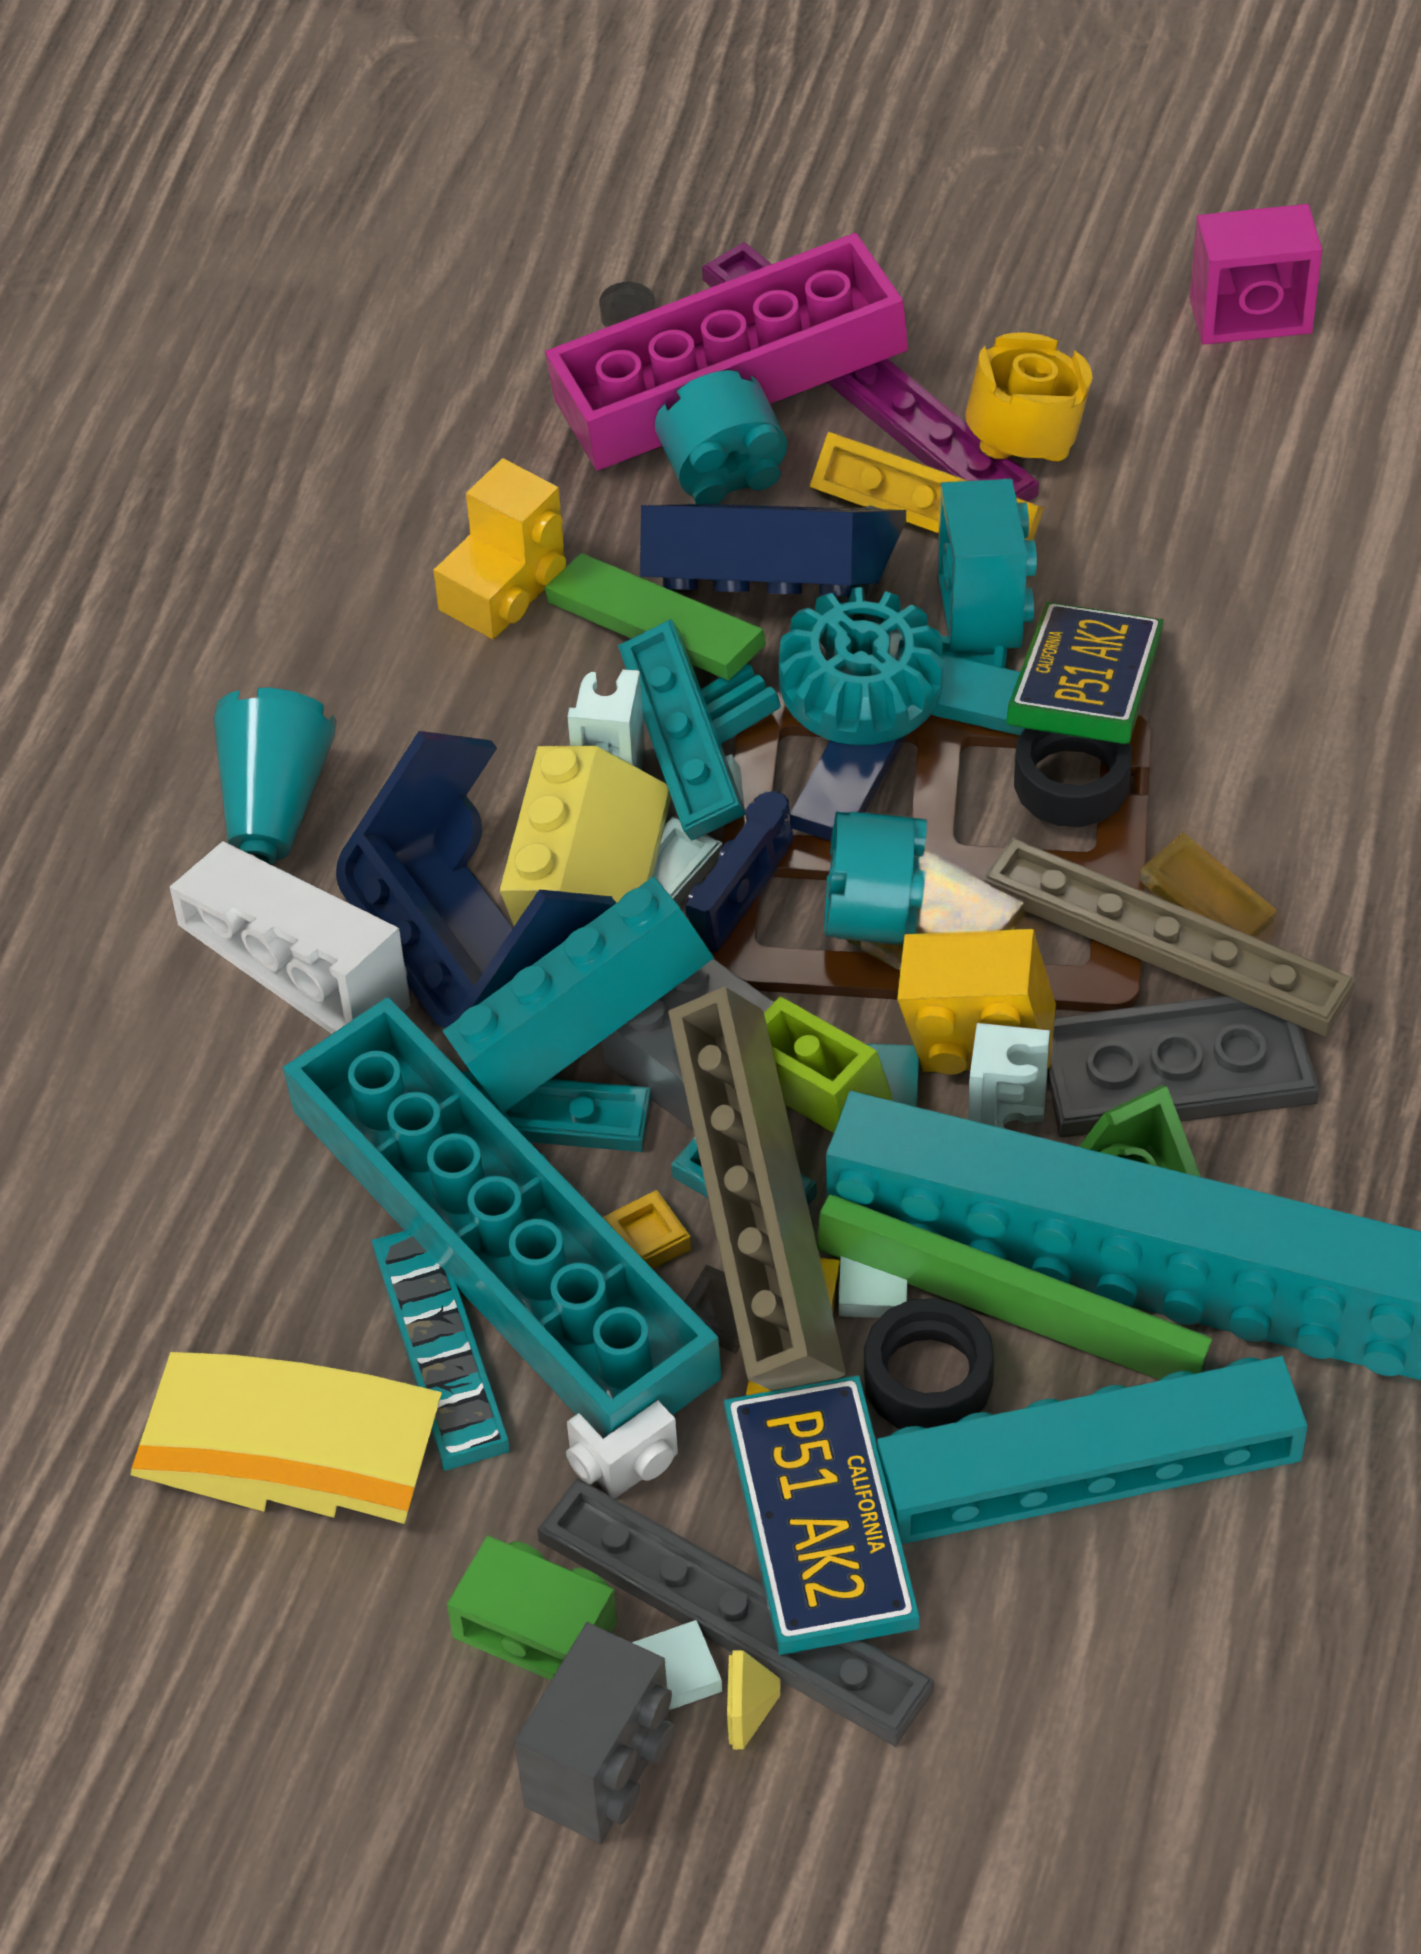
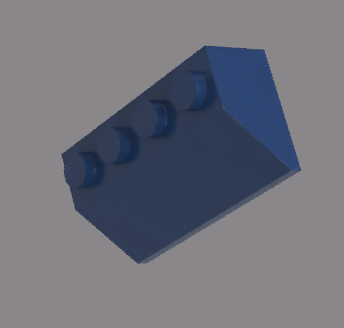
M730 504L641 505L640 577L663 578L662 587L667 589H698V579L714 580V591L747 592L750 591V581L767 582L766 593L802 594V583L820 584L819 595L833 593L834 596H849L851 588H856V585L879 583L906 523V510Z

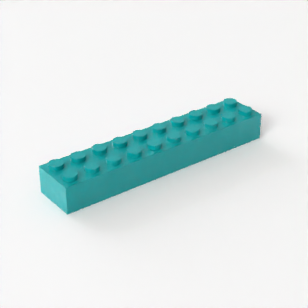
M849 1091L826 1153L827 1198L829 1195L838 1196L1129 1307L1165 1315L1170 1320L1180 1324L1192 1325L1197 1323L1232 1332L1235 1336L1246 1341L1259 1342L1264 1340L1298 1349L1305 1355L1313 1358L1326 1359L1331 1357L1366 1366L1372 1372L1380 1375H1401L1421 1380V1231Z

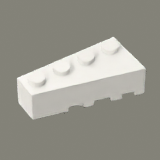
M222 841L170 886L178 926L331 1034L386 997H389L403 1012L411 1006L406 978L407 969L404 964L398 927L256 858L252 854H248Z

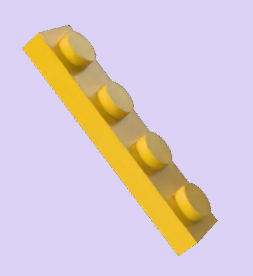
M828 432L809 487L864 507L871 505L880 509L906 510V522L939 533L941 482L969 480L851 438ZM1016 497L1017 503H1027L1029 535L1025 540H1033L1044 507Z

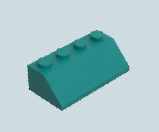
M653 876L638 888L627 892L618 903L585 927L574 931L566 941L532 966L522 969L510 982L480 1004L466 1010L458 1020L444 1029L443 1033L494 1103L504 1113L713 960L714 957L678 904Z

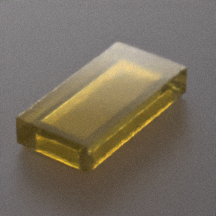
M1184 832L1145 864L1140 872L1139 880L1161 899L1255 938L1274 921L1277 910Z

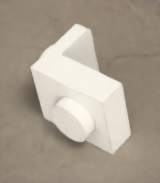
M658 1400L604 1439L579 1413L567 1421L570 1448L566 1450V1456L571 1467L582 1481L589 1485L596 1481L607 1495L614 1499L642 1479L649 1481L662 1474L671 1464L674 1456L678 1454L675 1418Z

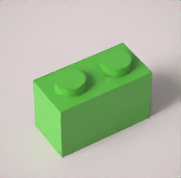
M488 1535L447 1603L452 1637L549 1680H552L586 1622L611 1633L618 1623L614 1589L609 1587L600 1576L587 1569L574 1568L571 1571L547 1561L538 1550L523 1542L512 1541L507 1544Z

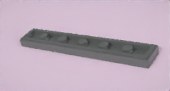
M576 1478L537 1529L539 1542L681 1624L697 1620L703 1636L730 1652L733 1650L745 1651L778 1676L780 1681L895 1747L934 1692L933 1679L864 1640L779 1655L762 1582L579 1478Z

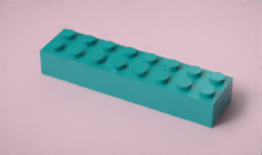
M386 997L282 1067L293 1112L404 1231L407 1230L444 1269L465 1297L575 1415L581 1414L603 1439L657 1400L671 1415H674L722 1379L718 1336L389 997Z

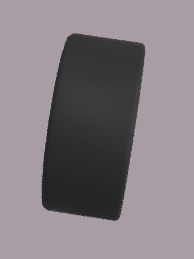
M1025 728L1016 742L1014 788L1021 804L1035 817L1057 826L1083 827L1104 821L1119 811L1129 795L1132 761L1131 744ZM1063 751H1078L1099 758L1109 767V773L1097 781L1082 785L1062 784L1047 778L1036 768V765L1051 754Z
M938 1298L912 1299L888 1309L872 1325L864 1345L866 1395L877 1413L899 1429L910 1426H920L926 1429L956 1423L970 1414L981 1412L987 1404L993 1387L994 1376L992 1338L981 1320L963 1306ZM935 1340L950 1344L965 1354L969 1362V1372L967 1377L955 1387L943 1392L922 1393L905 1388L890 1376L888 1367L890 1356L898 1348L914 1341Z

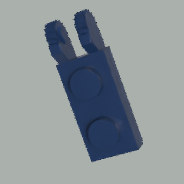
M765 791L763 794L759 793L757 798H754V802L750 803L745 809L747 823L734 840H729L725 843L718 856L717 864L703 883H697L688 895L685 906L686 917L689 918L690 923L712 954L719 951L777 870V865L788 851V846L792 845L791 841L794 840L792 825H789V820H784L788 819V814H790L789 800L780 791Z

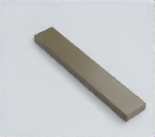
M1013 837L983 878L982 893L1325 1037L1354 993L1356 979Z

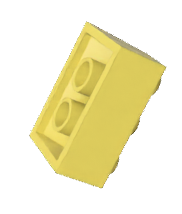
M537 746L500 886V893L513 925H516L539 889L612 896L616 903H618L627 892L638 888L652 878L671 802V795L667 784L598 746Z

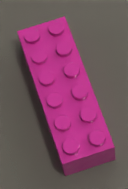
M855 232L545 351L554 401L595 470L599 471L662 446L655 432V420L658 411L664 403L669 411L680 400L677 390L700 376L724 370L738 371L742 379L751 381L752 376L759 381L771 404L908 351L903 299Z

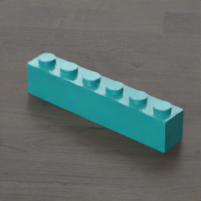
M1283 1356L1263 1360L1248 1357L1236 1360L1224 1368L1195 1374L1189 1371L1174 1372L1163 1377L1160 1381L1132 1387L1110 1385L1088 1396L1063 1401L1051 1398L1033 1402L1024 1409L995 1415L987 1412L974 1413L956 1423L926 1429L920 1426L905 1427L894 1432L891 1436L878 1438L877 1449L901 1544L1301 1462L1308 1425Z

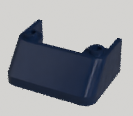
M418 731L341 851L337 861L336 878L339 889L349 904L399 928L404 964L407 969V984L438 1026L447 1028L458 1020L466 1010L480 1004L510 982L522 969L532 966L566 941L574 931L585 927L615 905L616 901L612 896L539 889L513 928L467 867V863L475 853L482 836V823L479 812L467 797V794L495 753L497 747L491 740Z

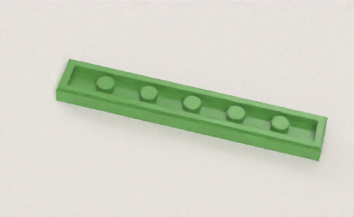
M835 1195L828 1196L820 1212L817 1248L822 1252L838 1258L842 1256L906 1279L907 1284L1159 1380L1174 1372L1189 1371L1195 1374L1205 1370L1212 1342L1209 1336Z

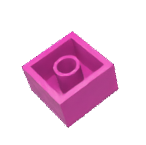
M1309 204L1197 215L1189 299L1202 345L1312 333L1322 246Z

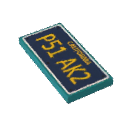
M859 1375L724 1399L725 1419L778 1654L784 1655L919 1629L920 1616Z

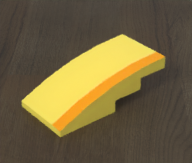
M170 1352L130 1475L265 1512L267 1502L270 1500L332 1518L335 1517L337 1507L341 1506L405 1524L442 1392L378 1376L302 1362L229 1354Z

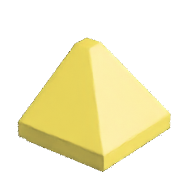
M733 1650L732 1655H729L727 1720L729 1744H732L733 1749L745 1748L780 1697L781 1688L780 1678L743 1650Z

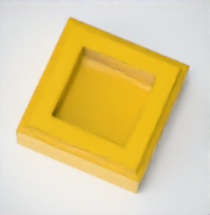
M658 1190L602 1217L652 1269L691 1250L690 1235Z

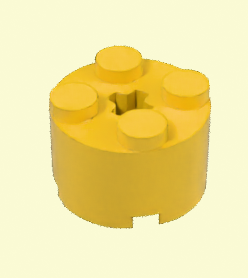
M1026 332L1003 334L995 338L993 347L986 350L984 346L979 353L965 410V418L970 430L981 440V451L996 459H1006L1011 455L1024 458H1044L1049 461L1066 459L1069 455L1070 447L1076 441L1092 382V370L1081 354L1074 350L1071 358L1056 350L1058 340L1045 335Z

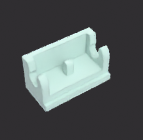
M623 669L616 681V692L609 696H600L594 692L597 689L596 673H588L581 682L576 708H569L568 712L570 746H598L641 770L645 754L640 671Z
M977 1023L969 1079L968 1120L1004 1128V1125L1012 1120H1019L1024 1123L1043 1122L1050 1030Z

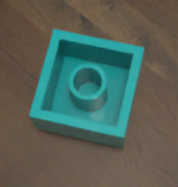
M1012 479L941 482L937 579L947 634L949 636L950 651L995 649L996 646L1021 648L1023 623L1033 622V592L1031 587H1026V576H1036V545L1034 539L1025 540L1029 535L1028 507L1026 502L1017 503Z

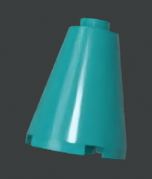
M272 687L258 688L256 698L238 700L240 692L238 690L228 693L217 701L213 718L227 843L273 865L276 860L285 858L291 850L334 741L337 720L334 715L329 720L323 716L324 705L321 702L295 691Z

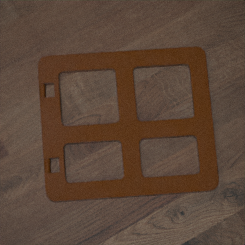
M777 693L781 708L736 734L734 759L740 767L745 809L750 803L754 802V798H757L759 793L763 794L765 791H774L778 750L781 739L786 736L821 737L805 728L793 717L786 707L781 693ZM930 715L922 725L906 735L903 742L912 743L918 748L912 817L927 819L924 855L919 857V869L925 870L922 906L921 909L917 908L916 934L946 933L950 893L960 888L982 890L984 876L1005 848L963 845L954 839L962 750L968 746L1016 748V742L1020 735ZM1138 715L1130 740L1132 747L1130 776H1134L1133 795L1129 794L1119 811L1104 821L1097 823L1096 846L1091 851H1044L1144 891L1151 727L1146 719ZM1102 761L1100 765V778L1109 773V767ZM746 815L725 825L723 846L729 840H734L747 823ZM793 835L792 845L788 846V851L777 865V870L772 877L827 880L831 862V855H829L831 841L816 836ZM761 891L719 951L712 954L714 960L758 991L897 1000L903 944L899 946L896 952L891 954L762 946L756 941ZM1091 939L1090 959L1086 964L1080 966L1044 964L1056 1002L1055 1010L1102 1012L1132 1008L1138 1001L1141 959Z

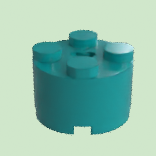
M732 370L717 371L700 376L677 390L680 400L669 411L665 403L658 411L655 420V432L681 488L685 493L693 497L695 504H718L729 492L746 487L757 491L764 490L779 480L781 471L778 466L783 461L787 451V438L761 384L754 377L751 376V381L741 378L738 371Z
M836 811L829 854L831 855L829 875H827L824 909L825 937L902 945L904 944L905 934H916L917 908L921 909L925 882V870L919 869V857L924 855L927 819Z

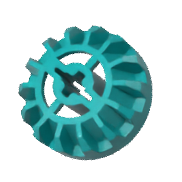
M859 587L851 588L848 602L839 603L833 593L822 595L816 600L815 611L810 608L799 610L791 618L790 632L781 637L779 648V688L781 696L790 713L800 724L825 739L849 745H875L896 740L922 725L937 706L942 692L944 670L941 635L939 631L928 626L927 614L921 608L911 604L904 610H901L899 595L885 591L879 603L867 602L864 588ZM894 630L901 633L905 644L903 655L899 661L889 654L890 642L888 634ZM819 642L826 650V659L821 653Z

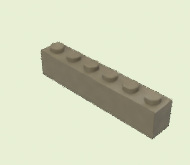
M724 986L673 1008L668 1013L747 1379L771 1391L834 1380L845 1376L846 1371L764 1011Z

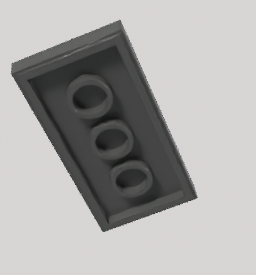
M1227 995L1056 1017L1054 1021L1051 1067L1047 1069V1082L1060 1137L1088 1134L1104 1112L1160 1085L1168 1087L1180 1121L1317 1103L1319 1088L1301 1026Z

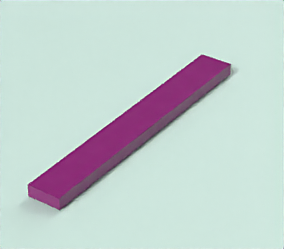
M743 242L703 265L702 280L710 287H714L769 266L771 263L746 242ZM888 358L826 382L925 465L969 481L1012 479L1016 497L1028 502L1039 495V481L1012 459H996L982 452L980 449L981 440L970 430L968 424Z

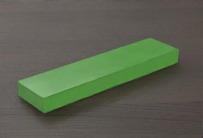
M583 553L576 557L544 587L548 603L631 639L672 619L681 633L691 664L728 681L766 645L762 628Z

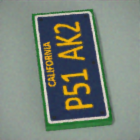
M1046 602L1008 704L1006 724L1014 727L1115 743H1130L1162 638L1164 619Z

